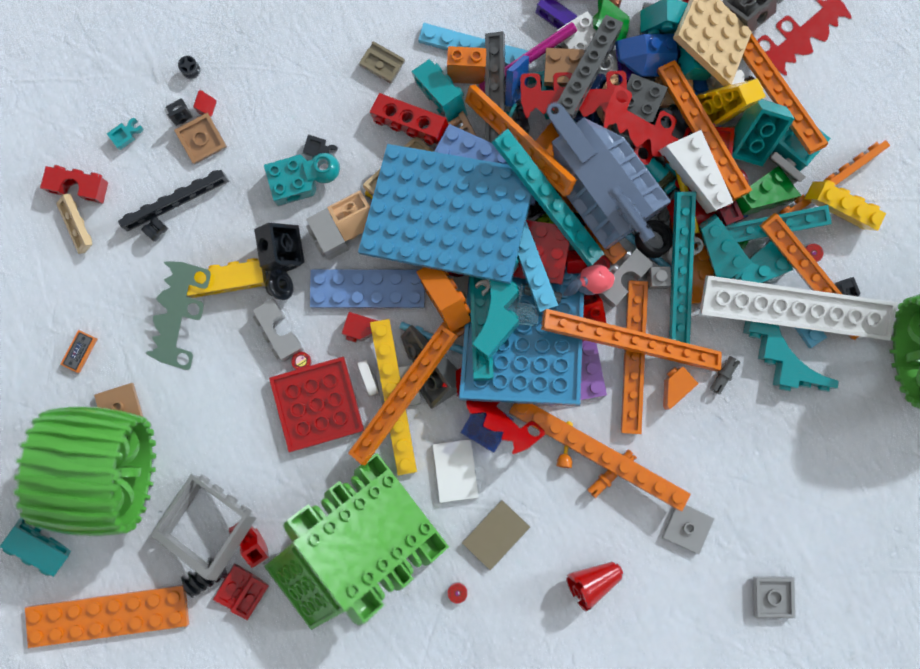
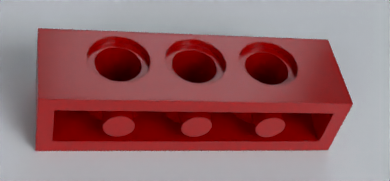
M382 93L378 94L370 110V114L376 124L380 126L387 125L392 130L405 132L412 138H421L430 145H433V143L439 144L449 125L446 117ZM429 125L427 128L422 129L423 126Z

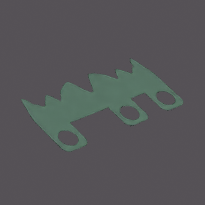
M166 261L164 264L170 268L172 275L165 278L164 281L170 288L163 290L156 300L168 312L153 316L155 328L161 335L152 337L158 347L153 351L145 353L161 363L189 370L193 359L192 352L176 347L182 316L200 320L204 304L201 301L186 297L188 287L192 285L206 289L209 285L211 273L208 269L188 263ZM198 271L206 275V281L203 284L197 283L194 279V275ZM195 303L199 306V313L197 315L189 314L187 309L189 304ZM180 353H185L188 356L189 362L186 365L178 363L177 356Z

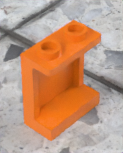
M449 46L447 75H449L453 83H482L485 79L486 48Z

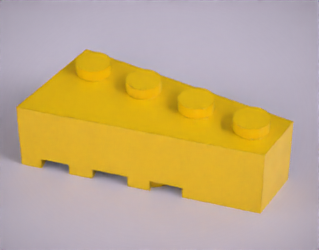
M758 78L708 90L696 95L711 122L715 124V127L725 124L766 97Z

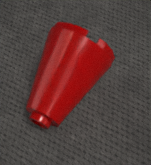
M609 562L569 573L566 581L573 597L577 596L580 600L577 602L584 611H588L622 580L623 570L619 564Z

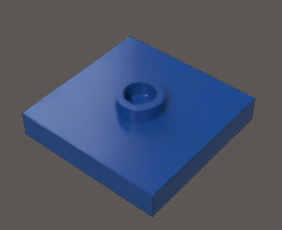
M523 55L506 71L505 106L512 107L521 98L520 77L529 71V56ZM528 77L524 81L526 87H528Z

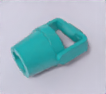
M652 157L650 163L645 165L657 183L669 171L677 179L675 170L668 163L663 166ZM676 179L663 189L666 195H669L676 188Z

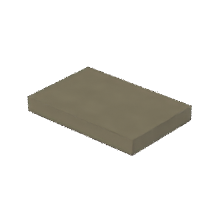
M501 500L464 539L462 544L491 571L527 532L530 526Z

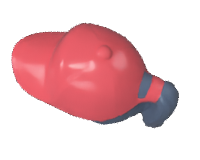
M603 265L589 266L584 268L579 273L577 279L568 285L563 295L572 296L577 291L586 295L603 293L613 286L614 275Z

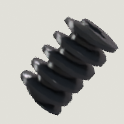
M211 557L208 559L209 564L211 565L214 561ZM224 568L216 581L206 580L197 572L194 574L192 571H189V578L184 575L181 576L183 588L191 598H194L201 591H205L207 587L213 586L214 582L218 583L221 578L227 577V570Z

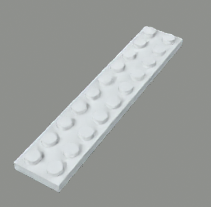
M706 275L699 314L891 340L898 302Z

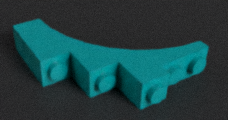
M518 257L516 260L514 272L519 267ZM489 280L491 303L488 317L482 331L472 344L473 349L488 361L519 326L518 315L512 310L507 311L519 296L518 286L513 281H511V284Z
M745 321L743 333L749 334L750 338L761 339L758 359L764 360L765 364L776 365L773 385L779 386V390L791 392V389L799 388V386L805 388L816 386L819 391L830 392V389H838V380L817 373L797 358L784 340L779 325Z

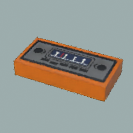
M78 330L60 365L80 373L98 339Z

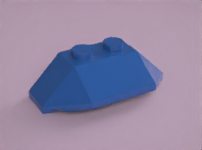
M643 34L615 42L618 61L625 64L640 77H659L657 69L674 60L678 64L680 55L677 42L673 39L674 34Z

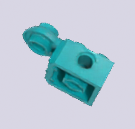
M320 153L309 161L302 155H296L265 164L264 169L273 200L277 206L314 196L316 191L315 181L319 183L334 181L339 175L340 164L332 154ZM322 164H328L327 169H319Z

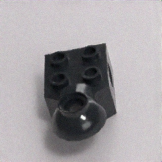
M267 223L254 229L260 267L268 272L265 289L270 296L279 300H287L294 291L292 279L287 272L296 269L305 262L299 225Z

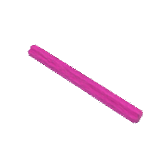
M570 22L523 54L529 56V64L545 54L546 48H554L576 33L577 28L575 24ZM520 56L519 58H517L505 67V80L507 69H509L522 56ZM483 81L482 83L479 84V88H480L484 93H485V81Z

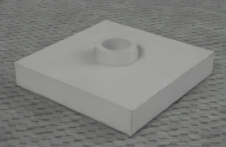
M773 152L769 156L771 161L780 166L795 181L802 182L806 177L795 168L796 164L788 157L785 160L777 152Z
M685 505L682 512L674 508L662 537L700 554L715 518Z
M753 576L754 617L796 618L794 577Z

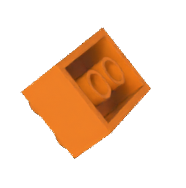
M426 267L416 272L428 297L451 332L471 322L468 315L471 311L466 304V299L461 291L455 290L457 285L452 278L448 277V272Z

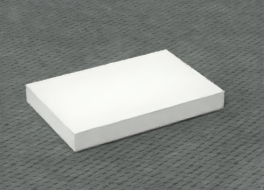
M471 439L433 444L440 503L479 498Z

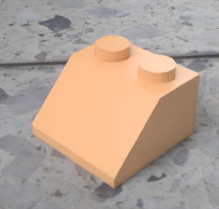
M361 190L327 207L345 242L356 238L364 232L370 206Z

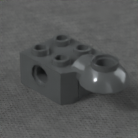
M723 0L722 2L753 32L776 13L777 3H781L784 0Z
M631 74L627 83V90L632 93V98L627 110L652 124L668 87ZM615 123L611 131L624 137L631 148L635 147L629 135L619 133Z

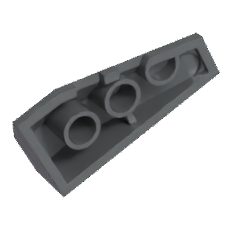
M410 325L401 335L407 356L414 362L429 340L413 325ZM445 356L420 389L422 396L431 409L457 393L456 371L458 369Z

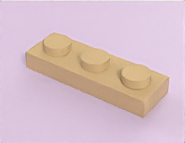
M64 194L56 203L78 254L86 253L92 246L91 236L86 231L84 220L80 217L76 202L73 201L71 194Z

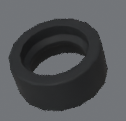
M650 220L646 222V227L657 232L662 237L663 247L658 249L649 245L648 242L644 243L639 236L640 232L635 234V244L637 249L646 257L659 258L672 247L673 233L669 226L662 221Z

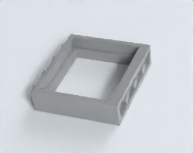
M191 474L150 536L203 578L216 581L257 517L251 514L252 510L249 507L237 504L238 499L229 494L226 496L223 493V488L216 484L211 485L209 483L210 479L201 474L199 477ZM201 487L242 516L211 565L171 535V532Z

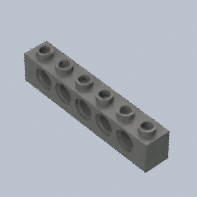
M605 15L557 102L565 108L573 120L620 35L623 22L608 15ZM555 107L553 114H557L559 109Z

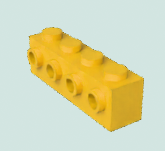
M824 180L823 182L812 181L805 196V200L817 206L828 205L830 213L863 230L878 231L886 215L885 212L879 210L880 206L866 203L863 197L853 196L845 188L835 187V183L830 180Z
M258 258L247 259L245 263H239L238 261L229 262L227 266L221 267L220 265L208 266V270L211 273L208 287L202 289L189 285L187 296L197 298L262 287L267 282L266 272L260 267ZM198 271L195 273L194 279L197 283L203 284L206 281V275Z

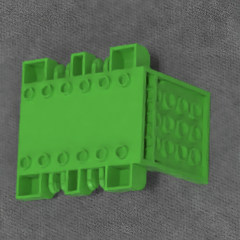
M378 453L373 455L365 466L361 464L354 470L351 483L358 493L354 491L351 485L348 483L342 484L340 481L324 493L325 498L321 500V504L328 513V516L325 515L319 506L314 505L311 507L308 504L284 522V530L293 543L264 566L311 630L344 612L347 613L355 624L360 626L366 623L384 606L382 600L385 598V594L377 584L378 582L390 593L393 590L399 591L414 579L411 576L413 568L406 559L407 557L414 566L419 568L421 565L427 566L449 548Z

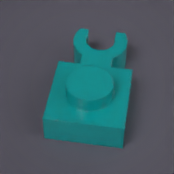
M131 118L127 126L120 123L107 133L119 150L135 140L132 136L133 134H139L144 130L141 125L134 128V125L138 122L137 119Z

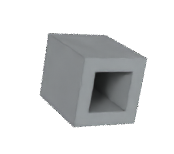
M670 267L649 268L646 272L648 290L667 289L671 286Z

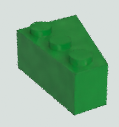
M777 166L750 186L752 191L736 199L742 215L745 216L765 209L788 205L802 195L780 166Z

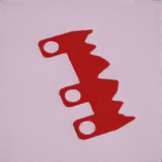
M816 0L823 8L801 27L791 16L783 17L776 24V28L785 36L786 40L779 46L767 35H763L757 40L758 43L762 40H767L770 43V49L765 51V53L779 72L787 75L785 63H796L795 54L808 55L813 53L810 37L826 42L830 33L829 24L838 27L839 16L852 19L847 7L841 0ZM784 21L792 22L793 29L786 32L782 29L781 25Z
M624 71L607 72V89L589 90L579 109L584 117L594 113L599 106H601L604 112L606 111L614 88L617 86L613 85L610 81L612 75H621L623 81L620 86L627 89L626 73ZM570 72L555 73L553 75L554 90L541 91L539 74H522L520 77L521 104L526 118L530 116V112L535 108L542 114H545L547 106L551 105V103L553 104V102L557 104L565 87L558 85L557 79L560 76H567L570 80L573 74ZM527 77H534L537 81L536 86L533 88L526 87L524 84ZM618 91L616 99L620 103H624L627 101V94L624 91Z
M617 85L605 111L604 128L616 123L620 134L628 129L630 139L636 147L650 139L652 156H662L659 152L660 149L679 140L672 136L676 118L665 111H661L654 126L627 110L632 93ZM618 91H624L627 94L626 102L620 103L616 99ZM663 116H668L671 119V127L664 128L661 125V118ZM687 127L684 137H687L692 132L689 127Z
M462 367L456 371L457 397L460 395ZM466 400L469 413L485 412L487 414L483 424L485 428L503 432L502 440L513 442L514 449L512 454H517L530 448L545 435V431L535 421H529L522 428H519L496 406L500 402ZM536 426L540 434L532 436L528 432V427Z

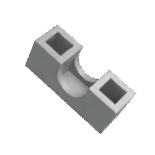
M637 248L633 252L628 251L622 258L623 264L621 266L616 265L610 271L615 278L613 286L609 290L598 294L612 308L629 292L621 283L622 276L631 275L638 281L654 264Z
M273 298L252 310L255 314L253 316L255 323L258 326L261 325L265 331L262 333L267 343L271 342L274 347L271 350L276 359L280 358L282 361H286L297 352L304 350L295 333L290 332L284 336L277 334L276 325L285 316Z

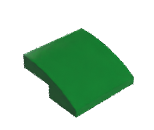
M598 0V12L593 16V28L597 31L605 15H608L623 22L617 41L626 39L630 16L611 1Z

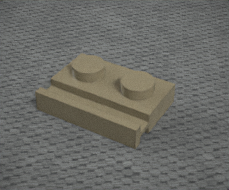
M372 41V45L367 49L359 65L392 84L401 66L405 63V59Z

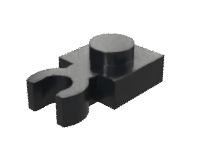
M521 100L516 102L518 119H515V122L529 134V121L525 116Z
M308 134L303 154L314 157L320 153L329 154L330 150L337 151L338 147L336 145L326 146L325 139Z

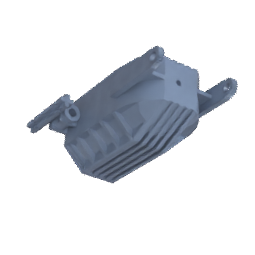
M553 102V104L551 103V105L547 106V115L559 134V137L552 141L554 159L577 179L567 198L604 249H609L635 230L637 233L640 232L639 236L644 243L654 237L655 234L650 228L647 229L646 222L666 208L671 201L625 138L586 118L575 123L565 108L559 103ZM554 107L559 109L557 114L551 113Z

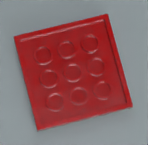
M344 356L269 377L289 452L364 431Z

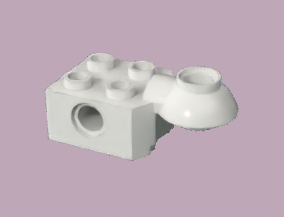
M588 11L571 21L575 24L577 32L558 44L562 46V49H584L585 53L596 33V30L593 28V18ZM609 54L604 63L608 68H601L599 74L606 76L609 71H618L616 59Z

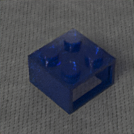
M485 412L471 414L460 433L495 453L502 441L503 432L492 431L484 427L483 424L487 416Z

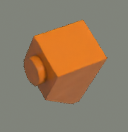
M683 366L673 367L667 373L668 377L664 380L663 407L665 410L675 406L699 384Z

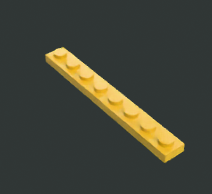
M390 319L370 322L384 402L401 380ZM405 410L390 430L398 475L417 472L408 417Z

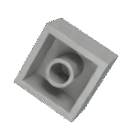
M327 208L306 219L309 224L306 228L313 240L317 239L315 245L322 257L327 256L331 260L349 250Z

